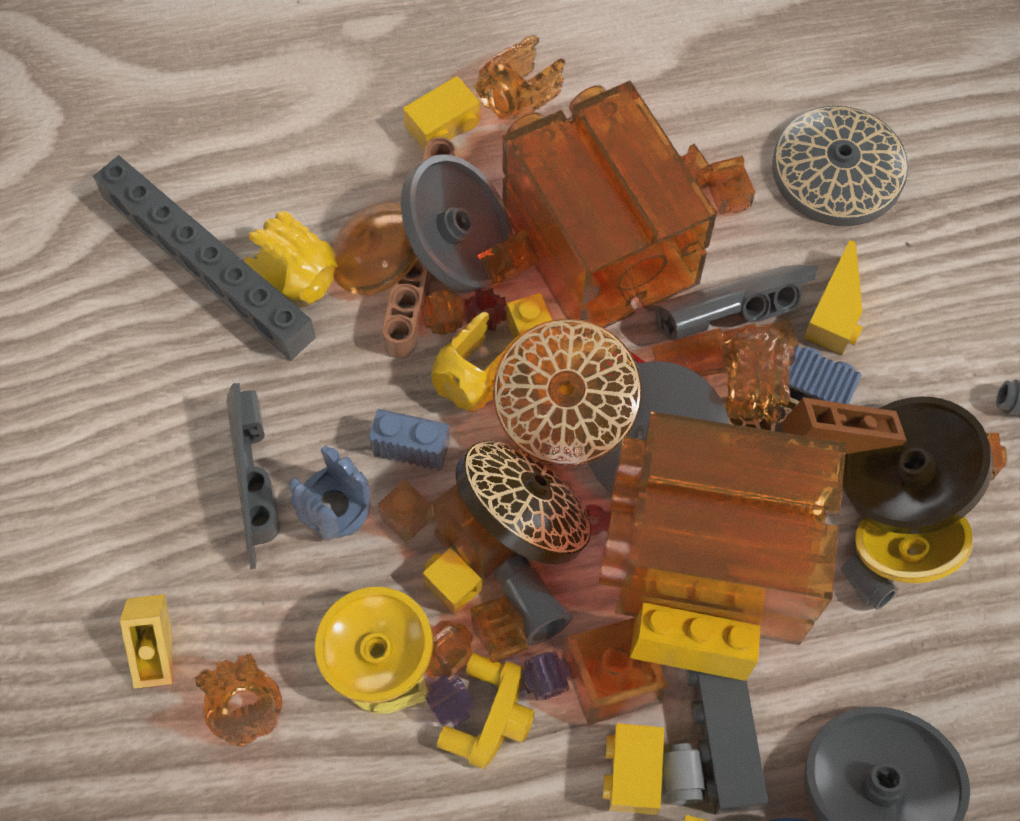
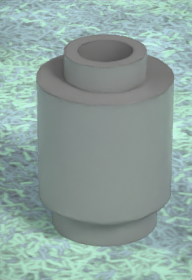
M688 743L668 746V753L663 754L662 770L666 795L670 796L671 805H688L702 802V792L706 789L700 751L692 750L691 744Z

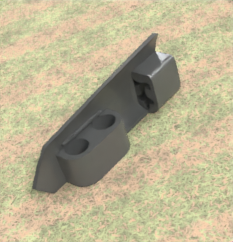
M792 265L778 267L647 306V310L656 309L658 329L672 341L707 331L709 321L738 313L747 321L759 322L794 310L801 300V284L815 280L818 266Z
M233 383L228 391L226 404L251 570L256 569L257 563L255 545L264 544L276 538L280 531V522L275 490L269 474L263 468L254 467L251 444L257 443L265 437L257 393L255 390L240 392V383ZM252 484H264L259 491H248ZM258 517H269L268 522L262 526L252 525Z

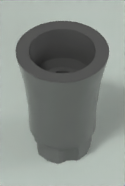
M514 556L506 560L495 570L494 576L501 586L500 590L508 602L528 646L547 641L560 633L571 622L572 615L557 600L536 568H532L526 557Z

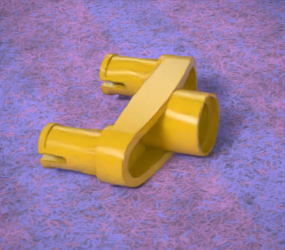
M472 653L466 668V675L496 685L498 692L482 734H478L476 737L444 725L438 738L437 748L469 759V764L485 769L495 757L505 737L524 743L530 731L535 710L518 704L523 667L506 661L504 664Z

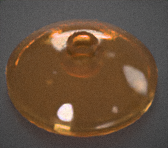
M393 202L379 203L355 214L341 228L332 246L335 253V261L338 265L333 273L334 280L341 288L354 295H373L387 290L398 283L411 270L418 259L405 232L401 215V204Z

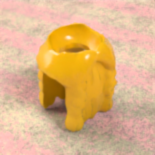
M279 211L276 213L275 218L267 219L264 222L263 229H255L249 233V239L263 249L259 250V254H254L255 259L252 257L243 259L247 265L296 306L305 308L315 301L323 299L331 283L334 282L333 273L335 267H338L331 245L326 241L320 240L315 233L310 232L308 227L295 220L293 215L287 211Z
M482 312L473 318L471 323L466 325L465 328L461 329L452 338L451 343L440 349L431 372V380L438 395L456 404L457 408L472 413L482 409L487 402L493 400L496 377L502 360L512 345L520 338L517 336L512 340L506 349L484 371L466 361L485 341L486 322L489 320V314L486 312ZM519 345V348H518V353H517L518 355H519L520 350H521L520 345ZM515 346L508 353L505 360L514 355ZM513 358L507 363L515 365L519 360ZM508 364L505 365L503 374L512 376L515 367ZM499 376L497 382V393L503 386L500 382ZM503 376L505 384L508 382V379L510 377Z

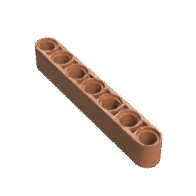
M444 137L431 139L425 146L422 162L436 155L447 154L455 156L453 143ZM406 232L404 233L382 326L385 349L389 355L395 358L408 357L416 348L432 274L414 252ZM411 273L420 274L418 277L415 278L407 277V275ZM404 303L413 304L410 308L399 307ZM396 334L407 335L401 340L392 338Z

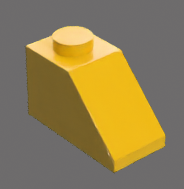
M165 594L127 598L120 624L133 688L173 684L172 631Z

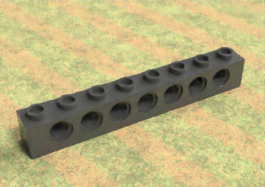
M120 155L116 156L93 176L104 200L290 361L316 338L310 317Z

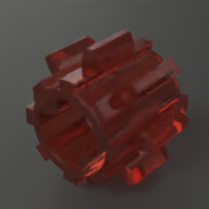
M488 288V290L484 291L478 289L475 291L474 297L471 296L470 299H465L464 301L465 310L468 311L466 313L467 324L471 323L477 315L486 312L489 314V320L486 322L487 330L490 329V331L495 332L497 331V324L507 320V311L503 309L506 306V298L500 297L499 294L496 295L494 288Z

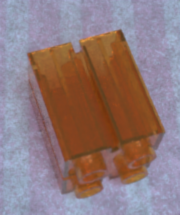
M631 80L609 90H606L601 85L583 90L571 101L569 105L571 116L568 119L562 110L546 117L541 113L533 112L517 119L508 128L507 133L502 135V172L505 175L502 178V200L507 209L514 232L566 320L582 321L602 329L634 315L635 310L631 305V300L636 296L644 309H647L649 305L662 302L699 285L707 257L705 249L710 245L717 211ZM568 322L569 325L572 327L583 324L577 322ZM583 327L575 329V335L581 334ZM585 328L582 336L587 337L593 334L594 330Z
M651 411L644 439L623 436L619 463L615 473L609 511L611 512L598 580L599 585L618 588L615 614L637 617L644 602L760 625V639L800 645L814 626V621L818 620L833 597L839 526L824 523L828 514H840L846 443Z

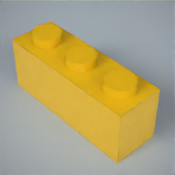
M643 602L634 622L630 658L746 681L758 663L761 626Z

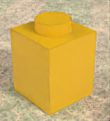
M451 548L443 555L441 553L435 554L424 566V585L454 615L461 611L482 591V579Z

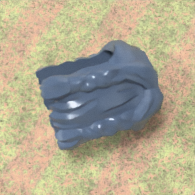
M324 446L321 448V453L327 467L313 474L304 484L294 477L289 486L292 492L291 504L296 509L298 519L309 528L315 530L319 537L329 541L333 538L350 536L360 530L369 516L371 490L367 478L354 466L350 457L341 459L335 448ZM338 491L346 495L349 500L347 511L340 517H337L327 505L322 504L321 499L329 492Z

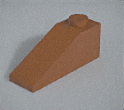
M804 397L781 423L789 453L795 455L824 458L899 446L907 441L897 411Z

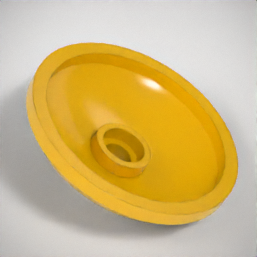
M965 516L945 528L922 534L890 532L871 524L864 518L860 521L856 531V548L862 562L876 574L903 583L931 582L952 574L967 561L973 547L972 529Z
M386 587L362 588L340 598L322 618L315 638L316 661L325 680L342 696L362 703L386 702L408 692L426 672L433 652L432 630L422 608L408 595ZM374 648H384L383 655L380 657L371 656Z

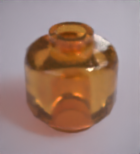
M440 621L431 628L433 652L425 673L434 678L437 676L440 678H450L469 662L474 651L471 643L473 637L470 631L460 623L456 625L451 621Z

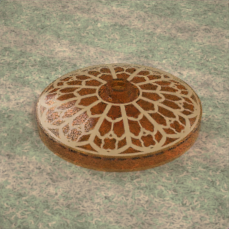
M556 319L541 323L527 330L506 350L495 374L493 399L498 420L508 438L518 449L531 458L548 465L577 467L601 460L615 451L626 440L638 419L642 401V384L635 359L617 336L602 326L589 321ZM572 384L574 386L573 392L570 395H563L560 391L561 385L568 386Z

